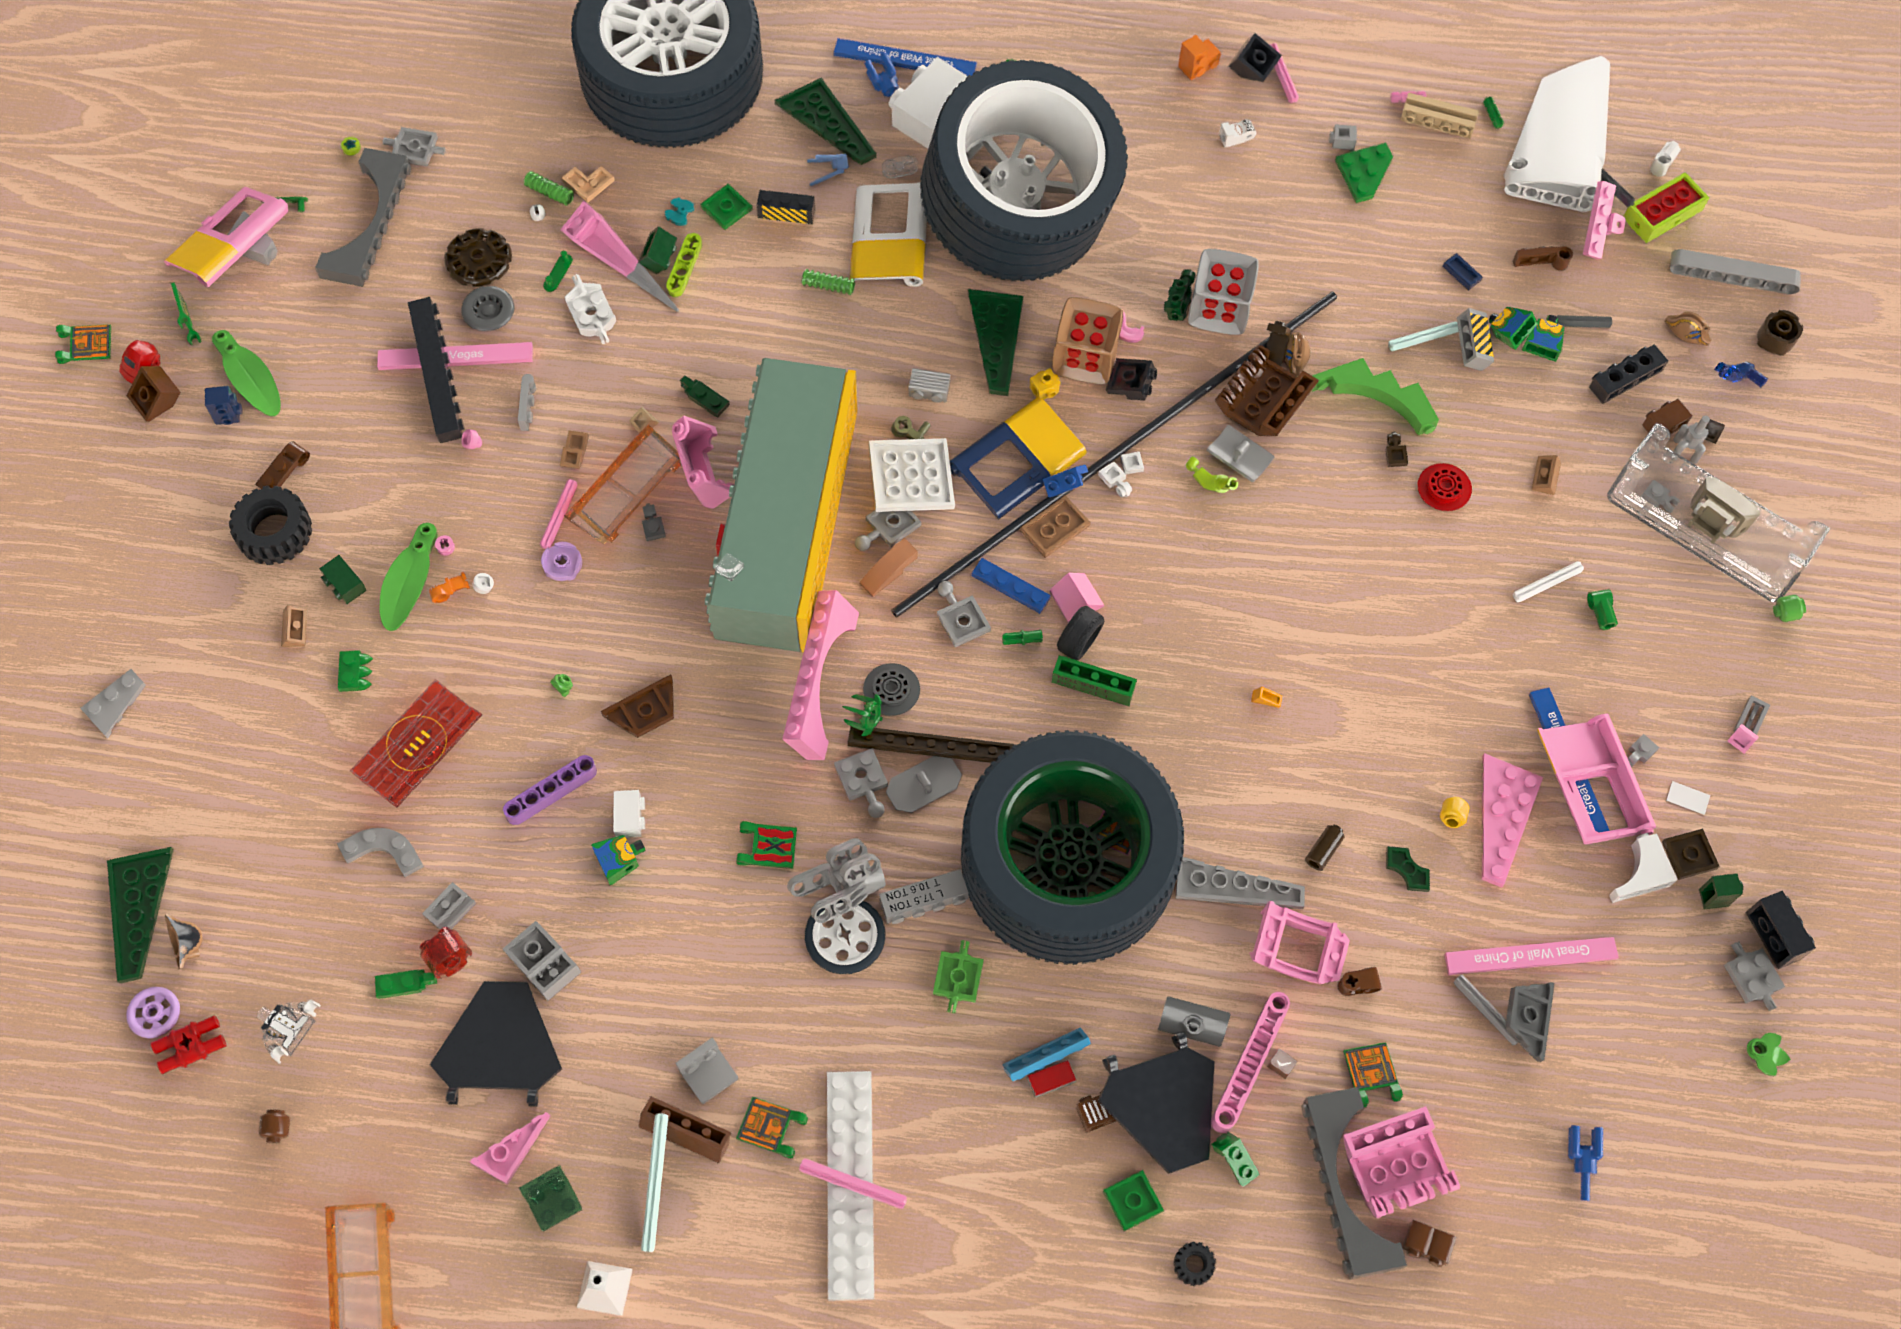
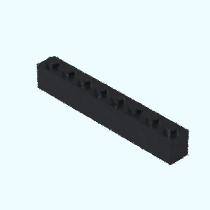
M430 297L407 302L436 436L440 443L462 438V430H465L462 418L459 419L458 415L461 413L459 402L455 401V397L458 395L455 385L451 383V380H454L451 368L448 369L450 358L448 352L444 351V347H447L444 335L441 336L440 332L443 330L441 320L437 319V314H440L438 305L433 303Z

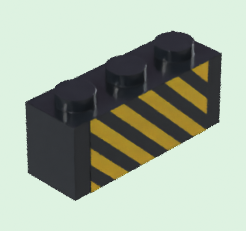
M759 190L757 200L758 218L813 224L815 196Z

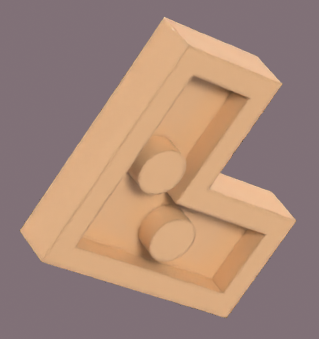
M602 166L588 177L576 167L562 177V182L587 203L615 181L614 176Z

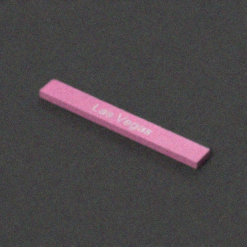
M532 342L444 347V351L448 352L450 358L448 367L533 362ZM418 349L378 350L377 367L379 370L421 368Z

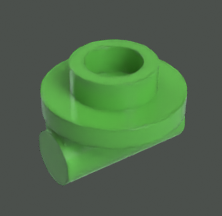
M556 674L550 681L563 697H566L573 687L571 678L565 674Z

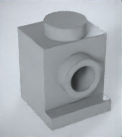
M1335 124L1333 132L1329 134V143H1332V148L1350 149V152L1354 151L1357 142V126Z

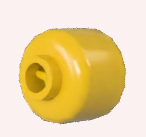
M1460 797L1445 799L1440 812L1441 821L1449 828L1463 826L1467 822L1469 814L1468 803Z

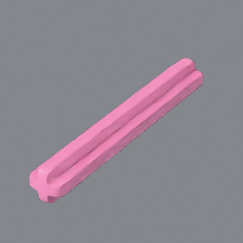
M1275 43L1269 44L1280 53ZM1281 56L1274 68L1290 103L1297 102L1299 96Z
M567 480L540 541V545L544 549L551 548L578 486L574 480Z

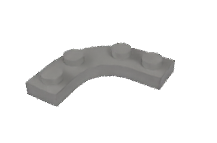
M366 829L337 844L348 864L367 853L384 851L392 855L404 877L424 867L408 839L391 829Z

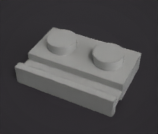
M452 882L422 914L447 935L476 902Z

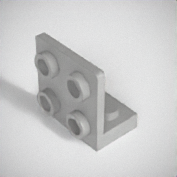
M713 1037L676 1062L679 1072L702 1104L738 1080L737 1074L720 1052Z

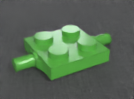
M961 940L959 952L949 953L941 951L933 995L949 999L947 1009L949 1013H951L952 1005V1013H956L958 1001L976 1003L984 959L975 958L967 954L970 942L966 941L964 948L965 940Z

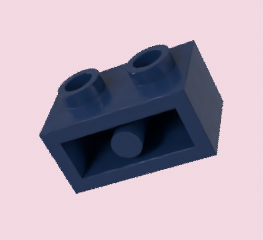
M230 387L205 388V406L215 424L231 425L239 423L240 415H242V405L237 402L236 394L232 393Z

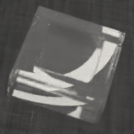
M727 553L715 566V571L732 582L744 568V563Z

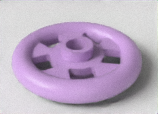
M146 988L136 994L129 1003L126 1013L127 1023L130 1029L138 1036L144 1038L160 1037L169 1032L176 1024L180 1014L179 1001L175 994L166 988ZM150 996L155 997V1001L146 1004V998ZM165 999L170 1003V1006L166 1009L161 1004ZM137 1009H143L142 1017L136 1018ZM153 1010H157L155 1016H151ZM164 1015H167L169 1017L168 1020L161 1025L159 1021L162 1020ZM148 1022L153 1025L151 1029L143 1028L144 1023Z

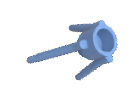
M846 154L815 155V159H808V163L831 162L832 168L836 169V171L811 182L809 185H816L837 174L844 173V169L848 168Z

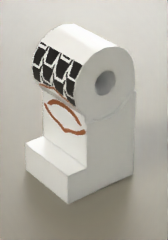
M1248 119L1231 125L1228 122L1222 123L1219 137L1225 148L1244 143L1256 136L1254 126Z

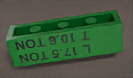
M1059 655L1053 670L1051 683L1130 706L1137 679Z

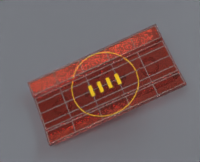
M435 679L355 764L350 772L398 808L479 720L482 713L468 705Z

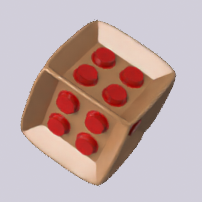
M1078 297L1068 298L1063 307L1052 359L1053 372L1073 380L1093 384H1107L1117 353L1118 338L1123 323V310L1118 306L1101 301Z

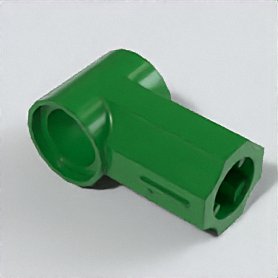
M1610 589L1592 591L1587 594L1588 606L1591 610H1594L1599 628L1603 630H1609L1618 624L1613 609V594Z

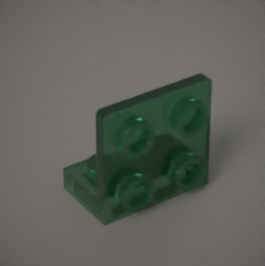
M560 1165L519 1187L522 1196L526 1199L543 1232L583 1210Z

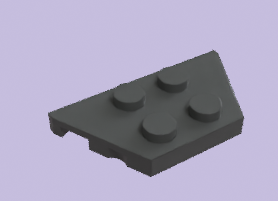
M1553 982L1540 985L1515 986L1510 989L1505 1029L1537 1062L1545 1061L1555 985Z

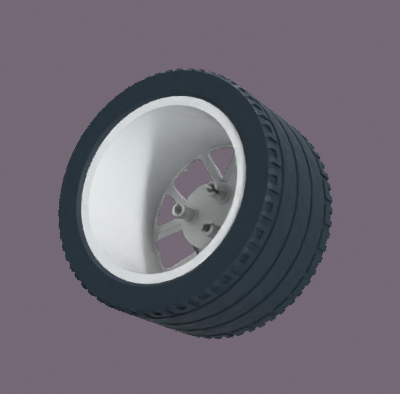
M1009 60V62L1003 61L999 64H991L990 67H983L981 71H975L972 76H967L964 82L961 81L958 87H955L951 95L947 97L946 102H944L938 115L920 178V198H922L921 204L924 207V215L927 216V222L931 225L932 232L942 242V246L947 248L951 255L957 257L958 261H962L967 267L970 266L973 270L980 271L982 274L990 275L993 278L997 277L1001 278V280L1009 279L1011 281L1020 280V282L1025 280L1035 281V279H1044L1046 276H1054L1055 273L1059 274L1064 269L1067 270L1071 264L1074 265L1079 259H1082L1095 243L1124 184L1128 166V154H1126V137L1123 135L1120 120L1116 117L1114 109H1111L1109 102H1106L1104 96L1095 87H1092L1089 82L1084 81L1082 77L1073 74L1071 71L1054 66L1051 63L1047 64L1034 60ZM994 136H1019L1011 158H1007L992 139ZM1027 138L1040 142L1041 146L1045 145L1054 152L1053 159L1042 173L1034 165L1036 160L1033 155H1026L1024 159L1017 158ZM979 142L985 146L998 163L992 173L985 179L970 167L966 153ZM1059 160H1062L1072 176L1073 183L1052 181L1046 178ZM1044 192L1076 195V198L1067 204L1041 210V199Z

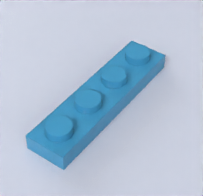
M1080 1027L1002 1065L1006 1074L1013 1082L1017 1079H1022L1025 1075L1036 1070L1043 1069L1048 1064L1062 1060L1069 1054L1082 1050L1090 1045L1091 1042L1087 1034Z

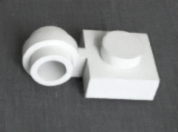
M1115 462L1098 472V476L1109 488L1115 485L1118 486L1116 487V492L1120 497H1127L1132 492L1131 485L1128 482H1122L1126 479V474Z

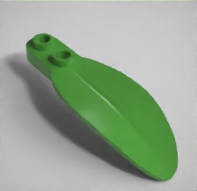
M219 330L214 333L212 342L222 355L224 370L235 389L260 412L268 416H277L281 410L280 395L274 378L265 363L252 351L240 346L229 331Z
M423 523L418 526L409 547L402 551L394 560L384 578L380 593V617L383 626L389 631H395L407 619L425 585L430 566L429 554L438 536L436 527L431 523Z

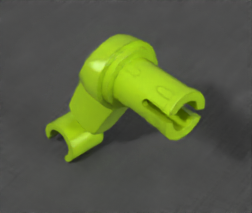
M1193 456L1186 463V468L1191 472L1194 471L1193 477L1206 490L1225 493L1238 487V481L1233 482L1237 480L1235 477L1228 478L1226 475H1211L1203 467L1198 469L1199 461Z

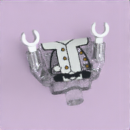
M308 1000L307 1002H288L285 1005L277 1004L273 1011L266 1007H262L259 1010L257 1018L264 1022L260 1028L264 1033L262 1040L267 1052L276 1062L281 1063L280 1058L282 1055L291 1056L314 1024L315 1020L310 1015L316 1016V1013L313 1011L316 1007H320V1004L313 1000Z

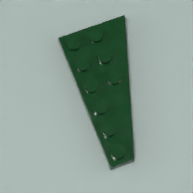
M822 78L775 99L776 106L860 165L877 158L876 151Z
M968 289V297L989 394L1008 396L1024 296Z

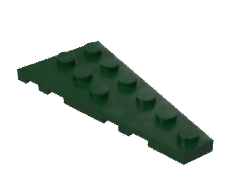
M172 847L107 860L117 982L120 984L142 979L174 851Z

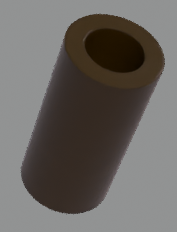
M1327 825L1305 858L1306 863L1310 867L1323 871L1345 838L1343 829L1337 825Z

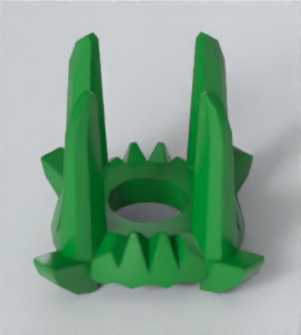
M858 694L852 695L851 698L866 702L864 711L849 706L842 707L862 715L861 719H859L861 722L859 724L844 719V722L863 731L861 736H868L879 721L883 719L881 717L880 696L875 694V698H870Z

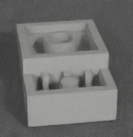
M537 921L503 948V951L547 1001L581 973L577 964Z

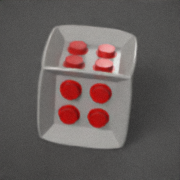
M1204 249L1199 261L1188 323L1191 326L1207 331L1230 335L1243 334L1247 326L1250 303L1255 290L1259 267L1258 259L1226 250Z

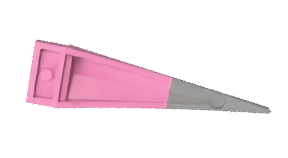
M583 201L560 230L573 242L679 312L676 305L643 265L638 263L639 260L606 220L587 202Z

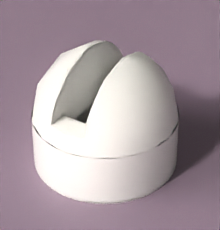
M539 204L532 205L530 216L533 220L540 221L545 217V210Z

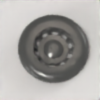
M484 286L473 290L466 296L462 303L461 313L464 321L471 328L479 331H493L503 327L510 321L515 306L510 294L502 288Z
M888 663L876 667L868 674L864 682L863 693L864 696L875 698V694L880 696L881 714L896 716L909 711L916 704L920 695V683L914 672L906 666Z

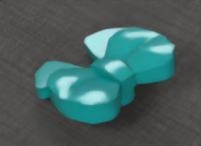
M680 197L674 198L671 201V205L677 208V211L665 210V217L677 226H684L687 224V214L695 210L694 204L689 200H681Z

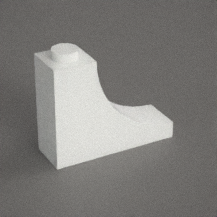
M1645 833L1636 837L1637 840L1631 845L1635 861L1633 874L1629 882L1614 889L1609 895L1612 903L1670 887L1677 881L1657 833L1653 835Z

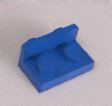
M1077 466L1042 479L1048 497H1054L1082 486V474L1088 472L1087 466Z

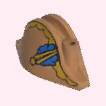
M1687 311L1679 315H1669L1665 319V323L1681 340L1704 346L1710 344L1711 338L1708 334L1710 327L1707 326L1705 320L1700 315Z
M1293 332L1288 341L1284 361L1290 372L1299 376L1310 359V346L1305 335L1300 332Z

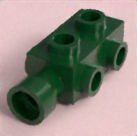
M1184 269L1181 272L1180 279H1174L1172 287L1169 288L1168 300L1164 303V312L1167 313L1169 320L1183 321L1187 316L1186 311L1191 303V285L1196 278L1195 272L1190 269Z

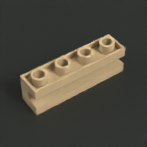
M1408 92L1400 121L1471 139L1479 111Z

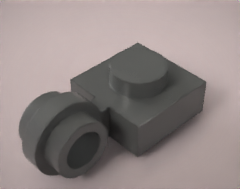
M646 504V506L642 507L645 518H649L642 521L646 540L652 541L666 537L662 518H653V516H657L654 504Z

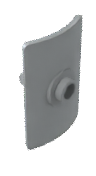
M1227 425L1219 437L1207 448L1209 453L1251 482H1254L1275 458L1270 452L1230 425Z

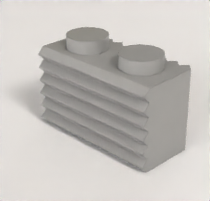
M912 368L909 396L918 400L924 398L937 403L946 402L951 374Z

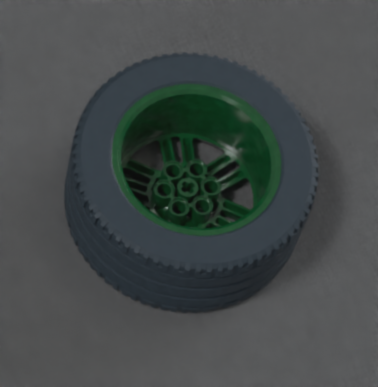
M1065 730V732L1061 733L1060 731H1055V733L1048 732L1043 736L1039 734L1037 737H1030L1028 741L1025 742L1023 740L1020 744L1012 746L1011 750L1007 749L1002 755H999L996 762L993 761L984 771V775L980 776L969 797L963 819L961 844L962 875L969 892V899L973 902L972 905L978 916L983 918V923L987 925L991 932H995V936L1000 938L1005 944L1009 943L1010 947L1015 948L1018 952L1027 953L1029 957H1034L1037 960H1040V958L1045 959V962H1054V964L1063 962L1064 965H1077L1078 962L1087 964L1088 962H1096L1097 959L1105 960V958L1113 957L1115 953L1119 954L1131 947V944H1136L1142 939L1146 932L1148 933L1156 924L1170 900L1184 853V827L1182 826L1181 810L1178 809V801L1175 798L1174 792H1171L1170 785L1166 782L1164 776L1161 777L1160 771L1154 767V764L1152 762L1149 763L1145 756L1140 755V752L1137 750L1133 751L1131 746H1126L1121 741L1117 742L1112 737L1110 739L1103 734L1099 736L1094 732L1093 734L1088 733V731L1081 733L1079 730H1074V732ZM1059 800H1067L1069 823L1066 825L1062 824ZM1078 801L1096 805L1105 810L1107 814L1087 828L1083 824H1079ZM1047 803L1052 827L1049 829V832H1045L1023 822L1022 818L1035 807ZM1115 822H1118L1121 827L1101 840L1096 838L1097 835ZM1015 831L1038 843L1033 845L1012 837V832ZM1074 836H1081L1082 839H1076L1074 838ZM1053 837H1060L1062 840L1056 841ZM1123 839H1128L1131 850V867L1127 868L1102 857V852ZM1009 849L1035 858L1036 863L1020 872L1010 855ZM1090 850L1095 855L1089 856L1085 851ZM1068 852L1073 853L1071 857L1067 856L1066 854H1068ZM1051 853L1054 857L1046 859L1043 855ZM1085 868L1087 873L1080 874L1077 869ZM1062 869L1066 872V875L1059 876L1056 871ZM1100 871L1106 872L1122 880L1119 883H1116L1101 875ZM1040 875L1042 879L1035 885L1030 882L1031 879ZM1093 884L1105 890V892L1088 897L1087 887ZM1051 887L1059 891V896L1045 890ZM1070 892H1077V898H1070Z

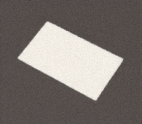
M1672 781L1666 801L1705 815L1710 795Z

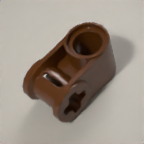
M1376 967L1347 972L1337 984L1339 992L1344 996L1370 994L1382 990Z

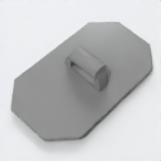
M933 756L891 778L886 794L896 810L912 813L957 789L962 774L952 758Z

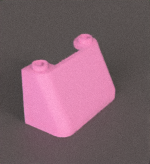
M682 416L674 423L672 435L689 487L704 507L713 509L730 498V485H734L732 483L725 484V481L720 479L716 481L707 453L714 448L711 444V439L713 436L716 437L718 433L715 426Z

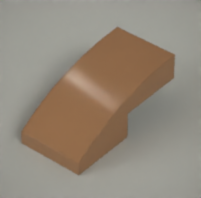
M568 431L566 446L563 447L560 461L561 467L580 469L588 443V433Z

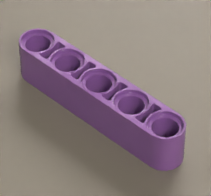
M588 755L578 757L508 801L503 807L507 821L512 825H519L594 778L597 768L593 758ZM591 765L588 770H581L583 766ZM567 776L573 777L570 781H564ZM550 787L555 788L554 791L551 793L546 792V790ZM530 799H537L534 804H528ZM513 810H519L516 815H510V812Z

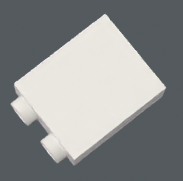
M938 57L928 67L921 65L913 74L911 84L905 90L898 88L890 98L889 107L892 108V126L928 149L944 102L951 95L953 89L958 87L961 81L964 82L967 76ZM981 142L977 143L966 153L968 162L984 146Z

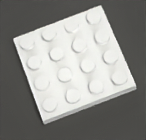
M947 438L869 441L876 512L954 509L955 501Z

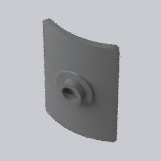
M1167 997L1158 1030L1174 1035L1185 1032L1189 1039L1221 1047L1230 1019V1013L1181 999Z

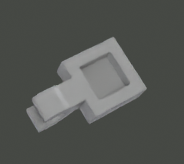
M1644 734L1628 749L1632 753L1627 758L1631 767L1638 760L1645 763L1659 749Z

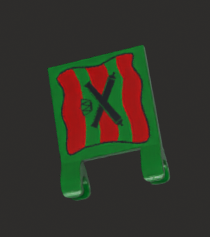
M747 821L740 823V833H754L752 855L738 853L736 858L737 865L793 869L796 827L754 824Z

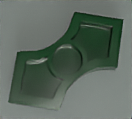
M1387 846L1386 869L1399 873L1406 882L1407 890L1429 892L1430 870L1414 862L1410 856L1409 848Z

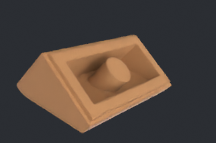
M1557 455L1538 456L1532 490L1555 495L1561 466Z
M291 605L285 607L283 610L281 647L306 645L307 608Z

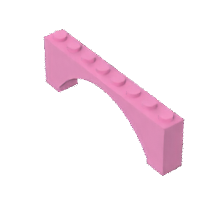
M837 590L818 592L783 735V740L806 760H825L829 741L825 736L820 712L819 691L822 667L827 652L835 639L845 631H855L859 612Z

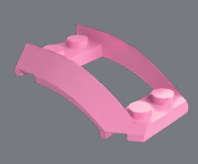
M1269 901L1260 913L1263 915L1254 950L1249 953L1252 961L1285 975L1317 984L1340 980L1350 940L1345 933L1342 934L1337 927L1338 924L1314 919L1286 907L1282 908L1275 905L1273 901ZM1285 925L1326 937L1317 972L1276 959Z

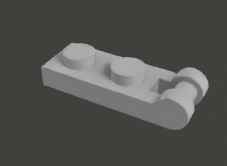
M525 374L521 382L518 423L521 431H529V423L533 422L531 406H534V395L532 394L536 391V385L531 374Z

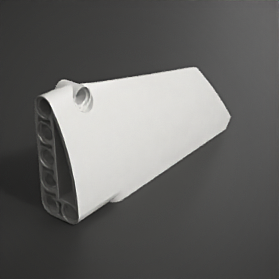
M1599 56L1583 61L1542 78L1512 159L1504 173L1506 194L1581 212L1592 210L1597 181H1601V170L1604 165L1606 151L1610 62L1604 57Z

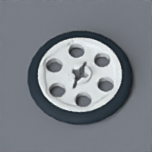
M839 900L836 907H841L844 902ZM863 900L855 909L851 910L854 913L851 919L846 920L842 915L834 918V925L830 928H825L822 923L816 922L812 916L809 917L805 928V944L811 958L821 968L836 974H853L866 969L879 957L885 943V926L878 911ZM825 908L818 910L817 916L823 915ZM860 923H870V930L862 932L859 929ZM840 925H842L843 930H845L846 933L850 932V934L848 935V941L850 943V946L848 945L847 940H845L844 937H839L842 935V929ZM828 938L831 941V946L826 949L820 947V940ZM865 942L868 945V950L866 952H858L856 950L857 944ZM839 951H846L849 954L848 958L844 961L838 960L836 955Z

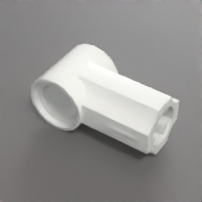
M1674 141L1667 142L1656 155L1650 168L1653 175L1661 177L1666 174L1681 150L1678 143Z

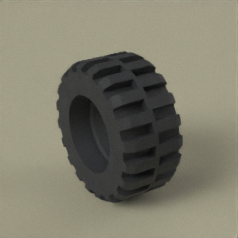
M264 486L261 490L256 488L252 490L251 494L248 495L246 493L242 496L241 502L237 501L234 505L235 510H232L230 513L229 528L231 529V536L241 552L248 559L254 560L255 563L263 564L265 562L266 565H274V562L278 564L285 563L284 560L288 558L291 560L295 558L294 555L297 552L300 554L304 550L303 545L308 544L310 541L308 536L312 535V521L300 498L287 488L284 490L279 486H274L273 488ZM272 515L287 517L284 527L277 533L269 536L254 534L257 525L263 519Z

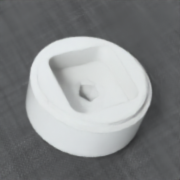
M486 573L477 574L472 582L473 589L480 594L489 593L494 585L492 577Z

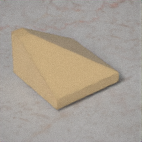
M643 407L629 420L639 434L645 433L659 423Z

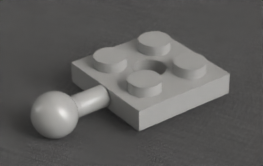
M874 510L866 516V521L874 531L867 536H858L855 540V546L858 550L865 551L869 549L873 540L881 536L892 547L919 528L921 521L912 511L876 512ZM896 518L899 522L897 524H890L888 520Z
M943 581L938 585V593L946 597L950 606L937 611V616L954 647H958L990 632L991 627L973 595L957 602L953 595V585L948 581ZM960 618H967L970 622L967 625H961L958 620Z
M873 748L834 762L835 769L849 801L866 795L870 804L868 807L869 815L873 818L881 817L884 814L885 808L881 802L876 800L873 792L888 787V782ZM858 771H865L867 773L864 778H857L855 776Z

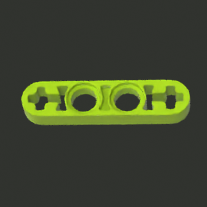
M690 233L685 237L666 284L667 292L672 297H679L683 294L702 248V240L697 233ZM687 254L692 256L690 260L682 259ZM681 269L686 271L682 276L676 274ZM676 281H678V287L673 290L672 288L676 286Z

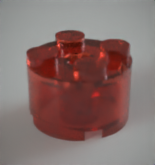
M443 927L437 935L430 940L424 941L419 947L421 959L438 979H442L441 975L450 977L459 972L468 963L466 960L468 955L472 956V950L456 930L449 927Z

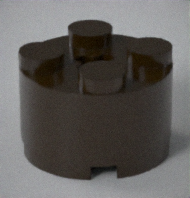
M1787 310L1771 312L1758 330V346L1779 356H1783L1792 350L1803 333V325L1798 321V316Z

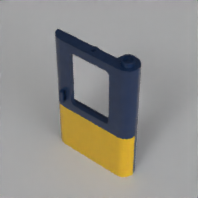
M1038 396L949 462L951 474L962 477L999 520L1044 486L1042 479L1065 471L1085 456L1087 451L1080 440L1052 408ZM1011 441L1032 465V469L997 495L992 496L969 468L1004 442Z

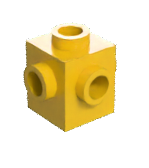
M1050 368L1045 371H1039L1030 377L1029 388L1035 397L1039 396L1044 400L1046 398H1053L1059 393L1061 381L1059 376L1054 374Z

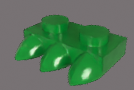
M360 650L339 651V692L362 691L372 685L370 681L361 679L372 673L370 668L361 666L373 660L370 655L361 653Z

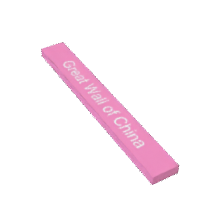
M1614 937L1446 952L1444 954L1448 975L1607 961L1619 958Z

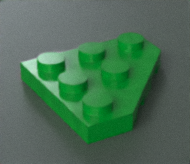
M1385 142L1336 156L1335 162L1356 203L1374 198L1392 162L1393 155Z

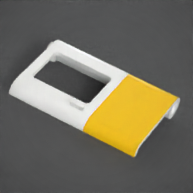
M921 182L863 185L857 188L849 280L851 278H854V281L904 279V282L911 287H918L923 284L927 216L924 215V207L921 204ZM908 192L906 231L904 233L871 234L873 195L875 193Z

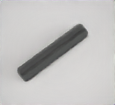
M1556 316L1558 318L1557 324L1563 327L1610 328L1612 325V317Z

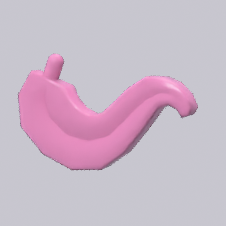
M1123 312V323L1119 338L1126 342L1137 343L1143 339L1144 327L1141 326L1140 329L1127 327L1126 316Z

